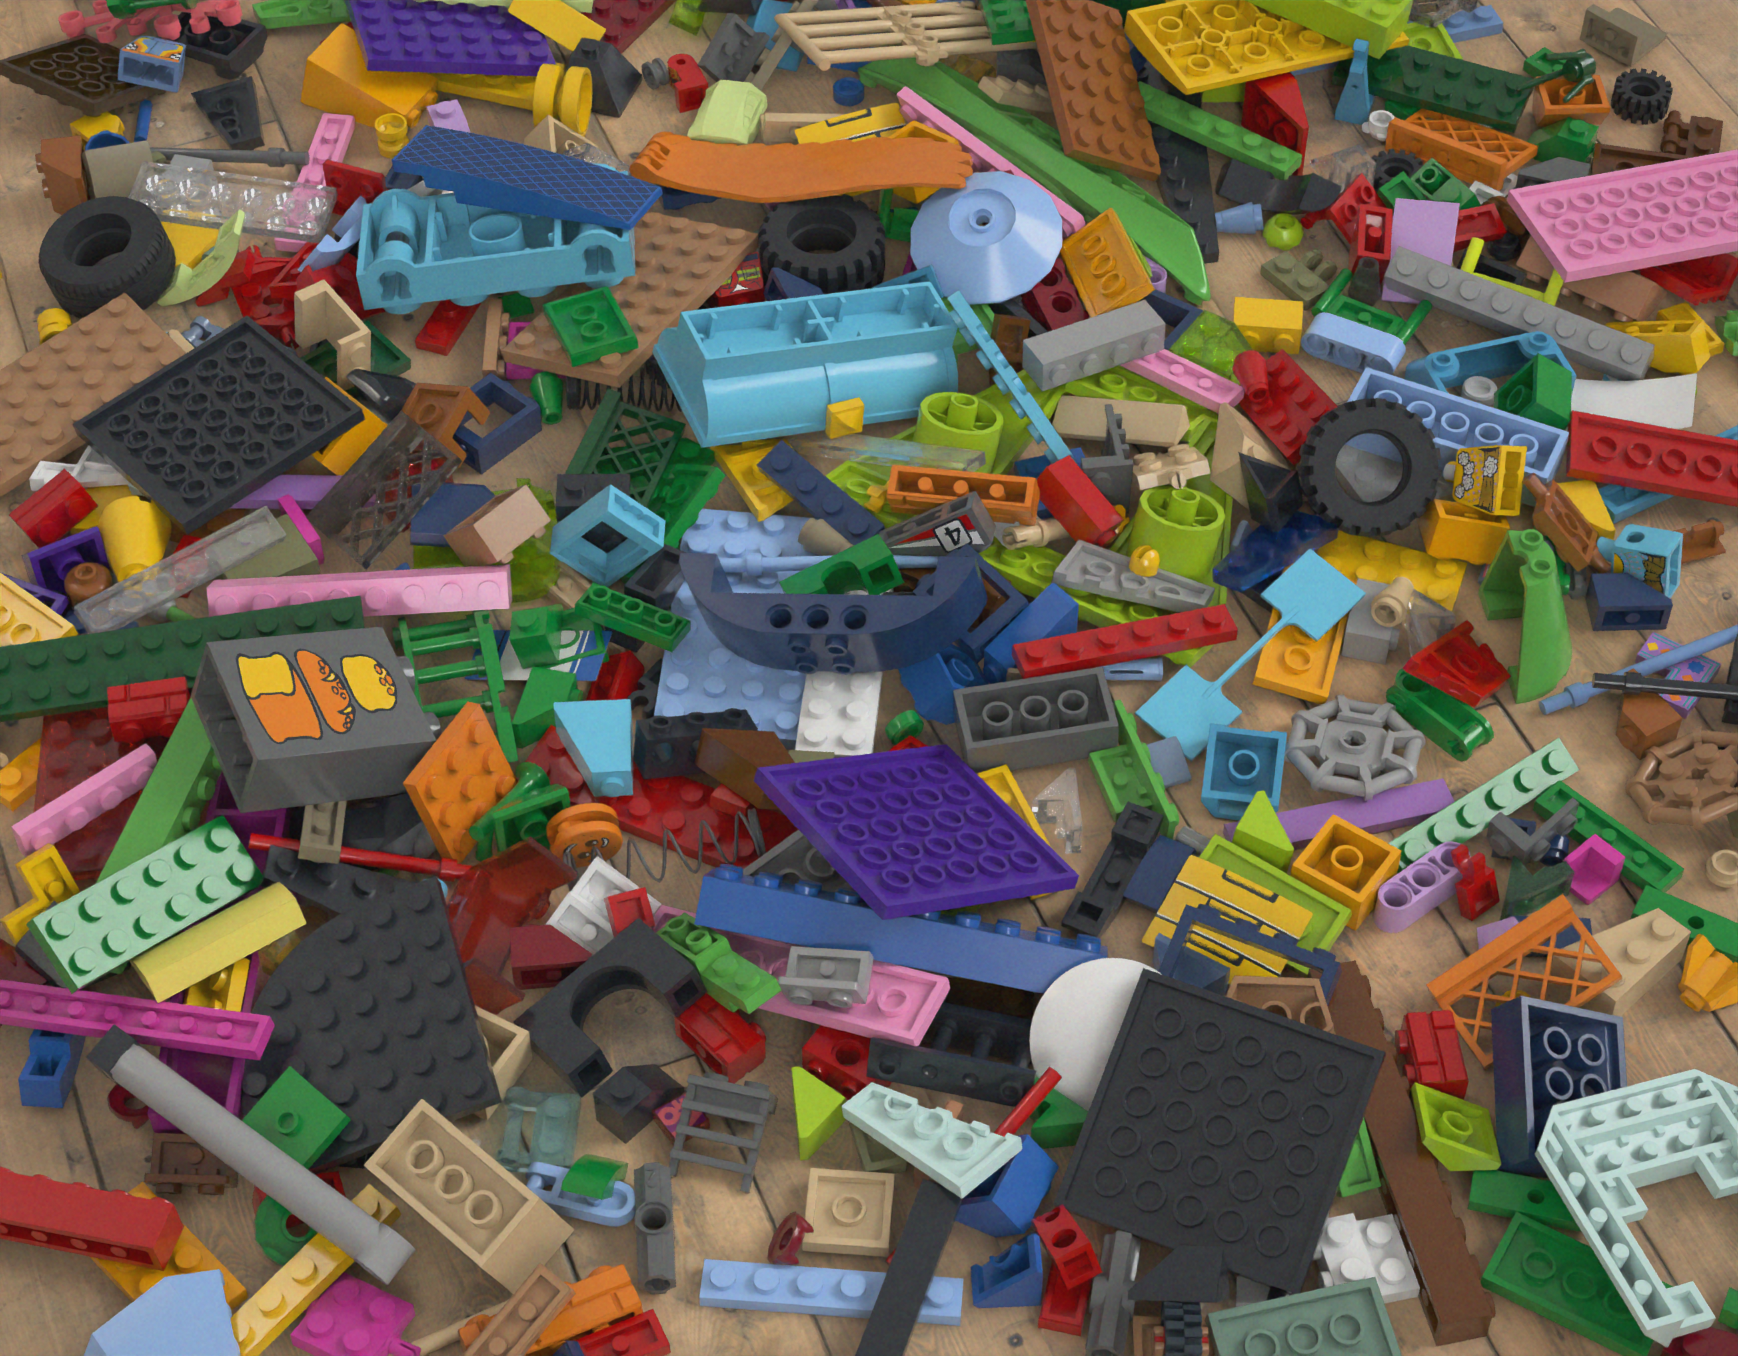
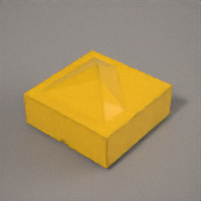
M860 397L827 405L825 432L829 439L862 432L864 404Z

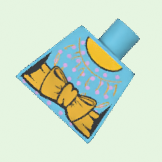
M1629 524L1625 526L1616 541L1602 536L1598 539L1596 543L1599 548L1598 551L1607 561L1611 562V573H1629L1669 598L1672 597L1680 585L1682 533Z

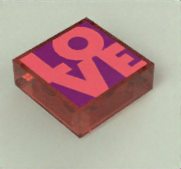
M686 1092L652 1111L654 1122L673 1146L677 1134L675 1132L676 1127L679 1124L682 1112L681 1105L683 1099H685ZM692 1111L689 1126L707 1130L710 1128V1120L705 1113ZM686 1135L685 1142L694 1137Z

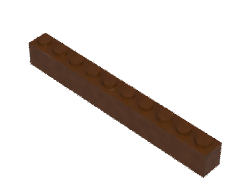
M1356 960L1340 963L1342 973L1329 1003L1328 1010L1336 1035L1379 1049L1386 1054L1365 1112L1364 1120L1381 1183L1378 1191L1387 1215L1393 1214L1420 1287L1418 1298L1436 1346L1486 1337L1491 1320L1495 1318V1304L1491 1294L1484 1292L1482 1288L1478 1259L1474 1254H1469L1465 1244V1226L1460 1217L1455 1218L1451 1208L1452 1195L1450 1187L1446 1181H1441L1437 1171L1438 1159L1422 1143L1416 1110H1413L1410 1102L1411 1091L1409 1082L1405 1075L1400 1076L1396 1066V1049L1392 1041L1387 1042L1383 1032V1015L1379 1008H1374L1370 999L1371 986L1369 979L1366 975H1361ZM1309 969L1307 978H1318L1320 981L1322 973Z

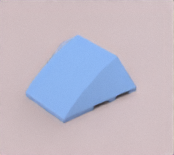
M217 1269L164 1277L93 1332L84 1356H241L239 1344L234 1338L230 1320L232 1317L231 1309L226 1302L223 1285H225L223 1273Z

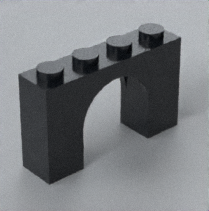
M638 918L597 953L589 957L585 963L568 977L559 982L533 1006L529 1007L513 1023L529 1031L531 1049L582 1098L613 1072L600 1047L583 1032L585 1019L595 1004L614 992L637 989L652 995L677 1018L708 991L696 968Z

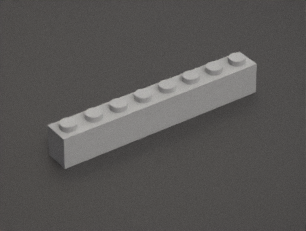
M1398 246L1385 274L1386 287L1389 290L1417 301L1428 300L1435 308L1509 337L1530 332H1544L1553 337L1566 359L1621 381L1643 380L1654 358L1655 345L1401 246Z

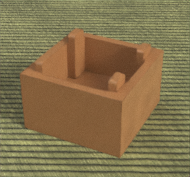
M525 484L496 495L443 536L465 567L486 566L498 561L501 564H506L514 557L511 551L531 536L537 539L545 534L546 530L543 526L549 523L551 519Z

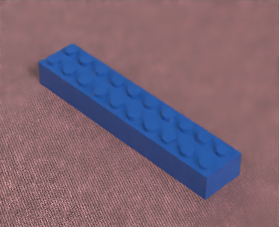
M720 864V867L712 869L703 876L694 923L696 925L812 948L870 951L874 957L873 960L1043 994L1055 980L1070 969L1088 961L1108 958V946L1101 945V939L1094 936L1077 934L1076 940L1061 937L1060 930L1037 926V931L1032 932L1020 929L1021 923L1013 920L998 918L996 924L982 922L980 914L968 911H958L956 916L941 914V911H935L927 914L882 920L861 896L851 888L839 887L838 891L830 892L822 890V883L799 879V883L794 885L782 882L783 876L779 874L759 872V875L754 877L744 875V868L729 864Z

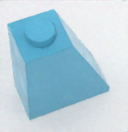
M631 699L554 702L556 733L594 797L633 795V721Z

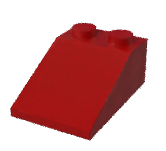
M1287 72L1247 81L1241 125L1253 133L1302 154L1301 165L1292 173L1294 176H1302L1309 125L1297 79L1292 73Z

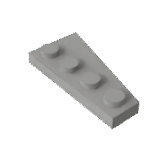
M1082 540L1077 541L1054 571L1052 583L1055 582L1059 586L1176 612L1208 607L1215 591L1213 587L1158 568L1157 574L1154 576H1139L1129 569L1130 557Z

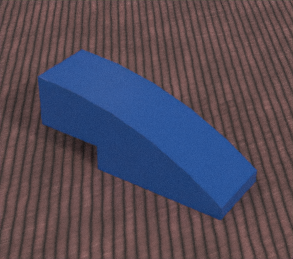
M39 1029L33 1030L28 1040L30 1055L18 1078L22 1106L64 1107L78 1069L86 1036Z

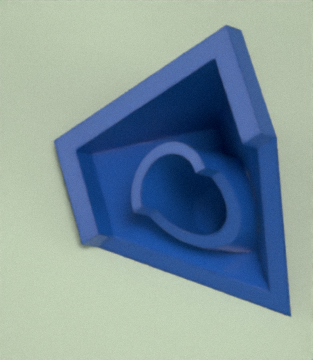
M1034 1230L996 1257L990 1256V1261L983 1266L975 1264L970 1267L973 1306L978 1308L1041 1306L1043 1269L1040 1236Z

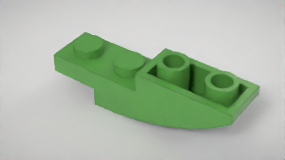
M687 913L672 918L666 923L665 927L656 932L696 968L708 991L707 994L731 1012H735L740 1008L750 1014L782 991L776 977L732 951L726 937L709 927L694 924L695 918Z

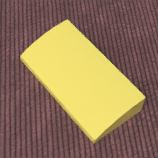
M276 882L146 951L130 962L157 1003H160L307 923L296 898L283 884Z

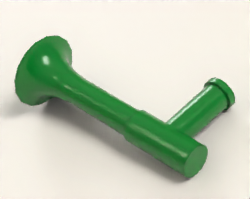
M522 762L519 764L515 771V776L519 779L518 783L470 827V836L478 841L475 852L476 860L489 862L493 857L494 825L492 813L518 796L550 785L546 772L535 763Z

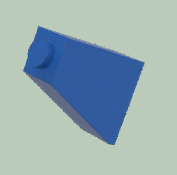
M1055 582L1050 584L984 649L983 673L990 684L1006 682L1007 669L1017 668L1012 657V646L1014 644L1077 632L1079 604Z

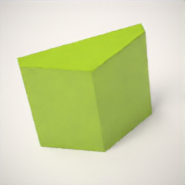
M1416 1082L1414 1083L1411 1091L1421 1140L1431 1153L1449 1171L1497 1170L1501 1165L1489 1109Z

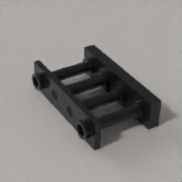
M943 1002L921 1040L923 1043L931 1044L930 1049L872 1037L866 1077L1015 1107L1035 1084L1037 1070L1027 1069L1029 1064L1033 1065L1029 1042L1032 1020ZM947 1048H953L972 1053L971 1056L968 1057L948 1053L946 1051ZM992 1056L1012 1060V1064L1007 1065L988 1061L987 1058Z

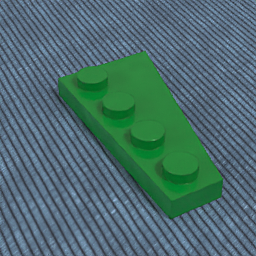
M676 463L671 472L676 478L671 487L669 485L663 487L658 497L662 504L658 511L655 512L656 515L665 520L664 544L677 549L678 541L686 530L695 524L699 517V512L706 502L716 495L719 484L726 476L717 466ZM645 561L621 577L620 580L626 584Z

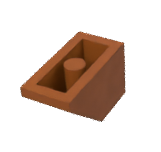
M1634 668L1628 671L1638 673ZM1640 692L1639 696L1621 693L1616 736L1625 748L1629 749L1641 760L1646 757L1645 751L1651 746L1659 747L1675 740L1683 718L1657 693Z

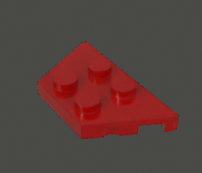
M1468 620L1410 657L1402 668L1407 673L1474 708L1501 689L1511 677L1505 667L1495 658L1493 651L1486 643H1482L1480 646L1476 644L1470 636L1474 626Z

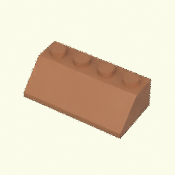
M1530 235L1516 265L1525 270L1524 273L1527 274V279L1541 284L1543 279L1550 280L1554 267ZM1631 271L1578 281L1563 282L1560 294L1571 298L1574 292L1585 297L1582 303L1595 310L1601 311L1602 307L1605 306L1614 310L1612 317L1622 322L1636 320L1639 322L1646 321L1665 298L1668 291L1647 278Z

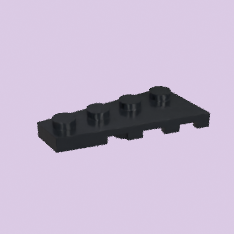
M270 845L267 852L261 886L265 888L280 882L292 893L298 904L306 908L313 905L329 914L328 918L331 920L357 906L416 884L413 881L343 863H316L311 860L298 858L299 852Z

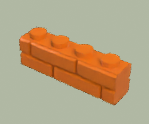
M892 465L887 500L894 513L919 515L976 491L994 522L1009 524L1019 522V525L1035 526L1040 491L1037 486V480L1033 477Z
M624 1264L613 1268L609 1265L600 1266L594 1269L588 1278L573 1284L564 1282L576 1294L524 1356H552L566 1340H577L643 1313L641 1301L631 1283ZM486 1314L477 1315L467 1321L465 1327L458 1329L463 1353L496 1314L490 1317Z

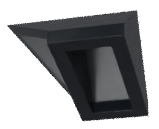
M1238 452L1251 519L1271 532H1279L1304 504L1298 470H1289Z

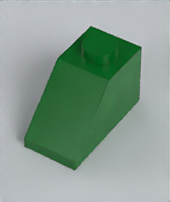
M1567 117L1536 130L1527 141L1538 146L1537 155L1532 159L1545 162L1562 157L1589 163L1593 157L1599 126Z
M562 603L512 612L509 640L523 669L559 664L564 610Z
M532 667L512 721L516 748L523 749L539 741L551 725L556 727L554 702L583 701V691L578 689L576 673Z

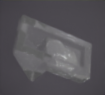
M1415 589L1410 596L1406 618L1404 619L1411 657L1454 629L1456 615Z
M1068 768L1033 799L1032 812L1038 824L1055 823L1056 837L1064 839L1065 854L1081 853L1083 828L1076 769Z

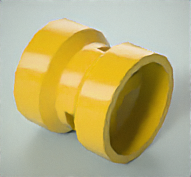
M389 113L380 116L375 121L379 153L383 157L393 159L409 143V138L406 135L408 131L406 119L402 115Z
M59 308L47 309L40 313L37 318L40 345L72 326V319L69 313Z

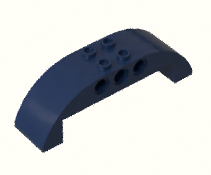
M680 553L679 558L682 573L709 630L721 644L737 656L754 664L779 670L798 671L804 674H813L817 671L836 672L842 675H849L853 672H883L904 668L924 661L946 649L961 637L979 617L987 602V593L976 557L938 556L933 596L733 593L717 554Z

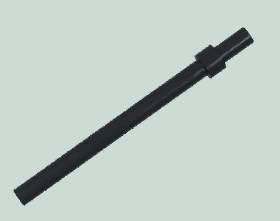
M1624 672V675L1593 673L1592 688L1622 690V694L1639 696L1640 692L1738 701V685L1642 677L1641 673Z

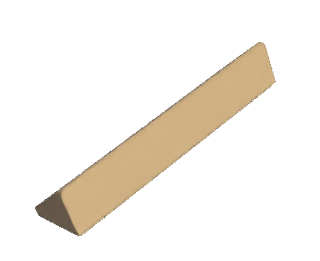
M1064 395L1061 396L1052 423L1060 437L1105 441L1107 424L1105 405L1112 404L1114 414H1122V429L1126 431L1125 443L1172 447L1179 443L1190 427L1186 408L1183 405Z

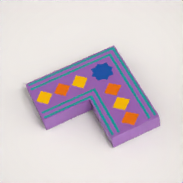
M1653 631L1637 653L1635 663L1642 662L1683 645ZM1701 654L1655 673L1665 677V679L1711 683L1718 674L1721 663ZM1659 694L1685 719L1701 698Z

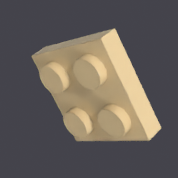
M810 1168L805 1220L813 1227L814 1232L805 1233L802 1242L803 1251L888 1257L895 1174Z

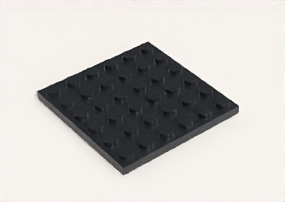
M245 316L72 425L76 434L150 502L152 500L161 512L188 535L306 457L320 450L340 435L349 431L364 421L365 417L359 406L250 317Z
M1143 968L1053 1205L1057 1207L1063 1204L1069 1213L1117 1231L1131 1233L1133 1237L1171 1251L1185 1243L1187 1245L1223 1246L1228 1272L1289 1295L1301 1293L1386 1054L1379 1049Z

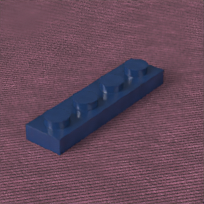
M782 440L757 464L762 474L816 519L826 521L847 539L849 543L856 545L885 529L883 523Z

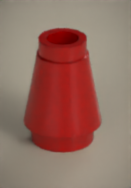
M1254 350L1244 351L1237 355L1234 359L1232 371L1249 396L1250 401L1257 403L1266 400L1270 394L1266 359Z

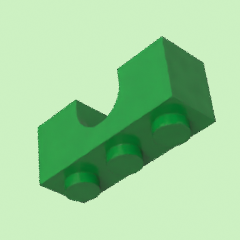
M879 534L779 582L784 594H845L854 590H862L868 595H880L904 583L893 554Z

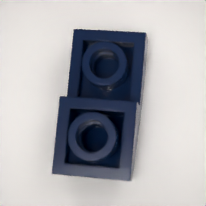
M1159 835L1131 878L1123 894L1125 901L1157 914L1190 855L1195 856L1196 849Z

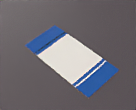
M493 630L503 680H528L532 668H522L509 640L510 630ZM562 631L560 644L570 643L575 638L576 632ZM579 631L580 638L573 646L560 649L559 660L597 649L594 631ZM602 631L605 650H607L612 631ZM480 649L475 650L472 660H475L476 655H481ZM605 653L588 656L548 669L576 673L577 681H595ZM477 674L466 676L465 679L486 680V677L479 678Z

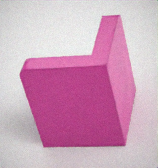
M1594 834L1564 859L1558 883L1583 903L1589 905L1619 881L1626 857L1598 835Z

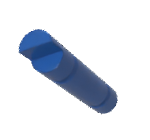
M145 99L140 102L133 142L147 140L153 107L152 102Z

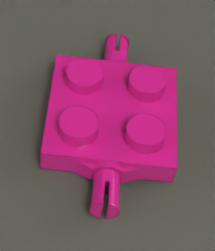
M345 1272L303 1311L306 1313V1316L290 1334L293 1346L314 1356H387L389 1353L394 1356H420L421 1352L419 1346L401 1339L404 1329L415 1317L414 1305Z

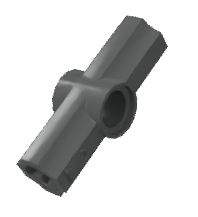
M659 1162L644 1163L640 1168L634 1169V1221L637 1245L638 1288L650 1294H665L671 1288L676 1287L671 1168L663 1166ZM655 1225L661 1226V1228L657 1230L647 1229Z
M1116 1231L1104 1237L1100 1262L1102 1273L1094 1276L1089 1314H1092L1088 1328L1085 1356H1124L1129 1321H1132L1136 1300H1128V1290L1137 1283L1135 1280L1141 1255V1240L1133 1237L1131 1233Z

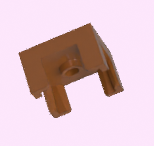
M417 382L385 439L408 464L420 463L421 459L417 456L419 454L418 450L432 451L444 466L460 469L466 458V453L452 438L467 411L480 425H484L491 412L468 386Z

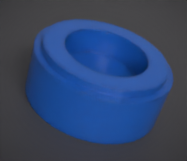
M841 78L833 85V99L836 103L843 106H855L864 99V84L856 78Z

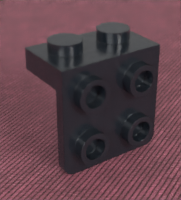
M557 474L555 503L557 524L610 484L630 497V474ZM603 521L581 536L605 553H609L628 539V537Z

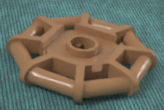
M1695 727L1692 733L1659 747L1651 746L1645 751L1646 757L1634 777L1626 782V793L1629 797L1634 798L1643 812L1642 815L1645 822L1651 825H1657L1661 822L1694 826L1695 830L1704 829L1706 823L1738 810V787L1734 789L1736 782L1738 784V764L1736 763L1738 761V732L1703 730L1702 727ZM1718 747H1726V749L1719 750ZM1694 748V750H1692V751H1689V752H1687V753H1685V754H1683V755H1680V756H1678V757H1676V758L1671 759L1672 757H1675V756H1677V755H1679V754H1682V753H1684V752H1686V751L1691 750V749ZM1658 768L1660 771L1658 779L1650 780ZM1660 795L1663 797L1659 802L1653 801L1651 798ZM1680 806H1688L1690 810L1680 809Z

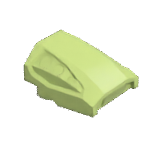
M720 79L707 88L706 96L698 110L695 121L689 128L687 136L692 141H709L715 144L734 143L737 146L752 144L759 133L760 114H764L767 108L766 95L750 82Z

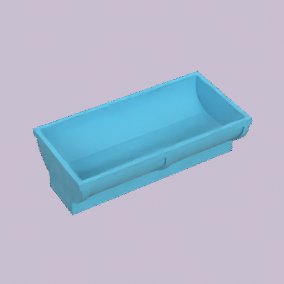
M930 281L681 312L678 327L664 329L659 336L658 343L654 344L652 351L701 448L823 431L826 425L827 405L860 397L864 404L863 425L918 417L920 404L925 397L942 392L958 393V371L952 348L958 327Z

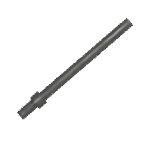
M150 147L151 153L155 151L161 152L166 157V161H171L174 155L178 154L210 159L212 162L268 164L269 167L283 168L285 164L308 165L310 160L308 152L285 151L284 148H269L268 151Z

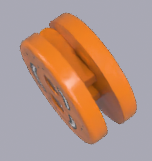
M584 803L571 806L554 815L546 826V834L550 843L553 860L563 866V855L570 852L573 855L577 868L589 866L591 864V850L593 846L598 848L604 861L613 857L623 844L621 830L618 827L617 814L614 809L605 804Z

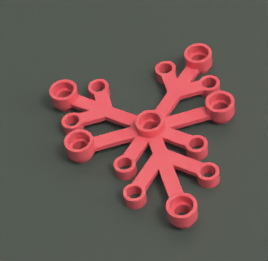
M97 0L92 4L95 12L94 16L84 18L81 11L74 10L60 15L58 21L62 32L71 38L84 34L85 27L108 22L98 27L96 34L100 43H109L117 38L115 30L125 23L130 35L137 36L145 33L148 30L146 22L158 14L160 17L156 18L153 22L157 35L162 39L175 40L180 37L181 31L178 16L173 14L175 10L191 13L192 18L189 22L192 32L195 34L205 33L210 30L211 26L207 16L218 17V20L223 22L224 26H234L241 22L243 13L238 0H209L197 3L195 9L186 10L181 4L139 9L132 18L119 19L111 14L106 0Z

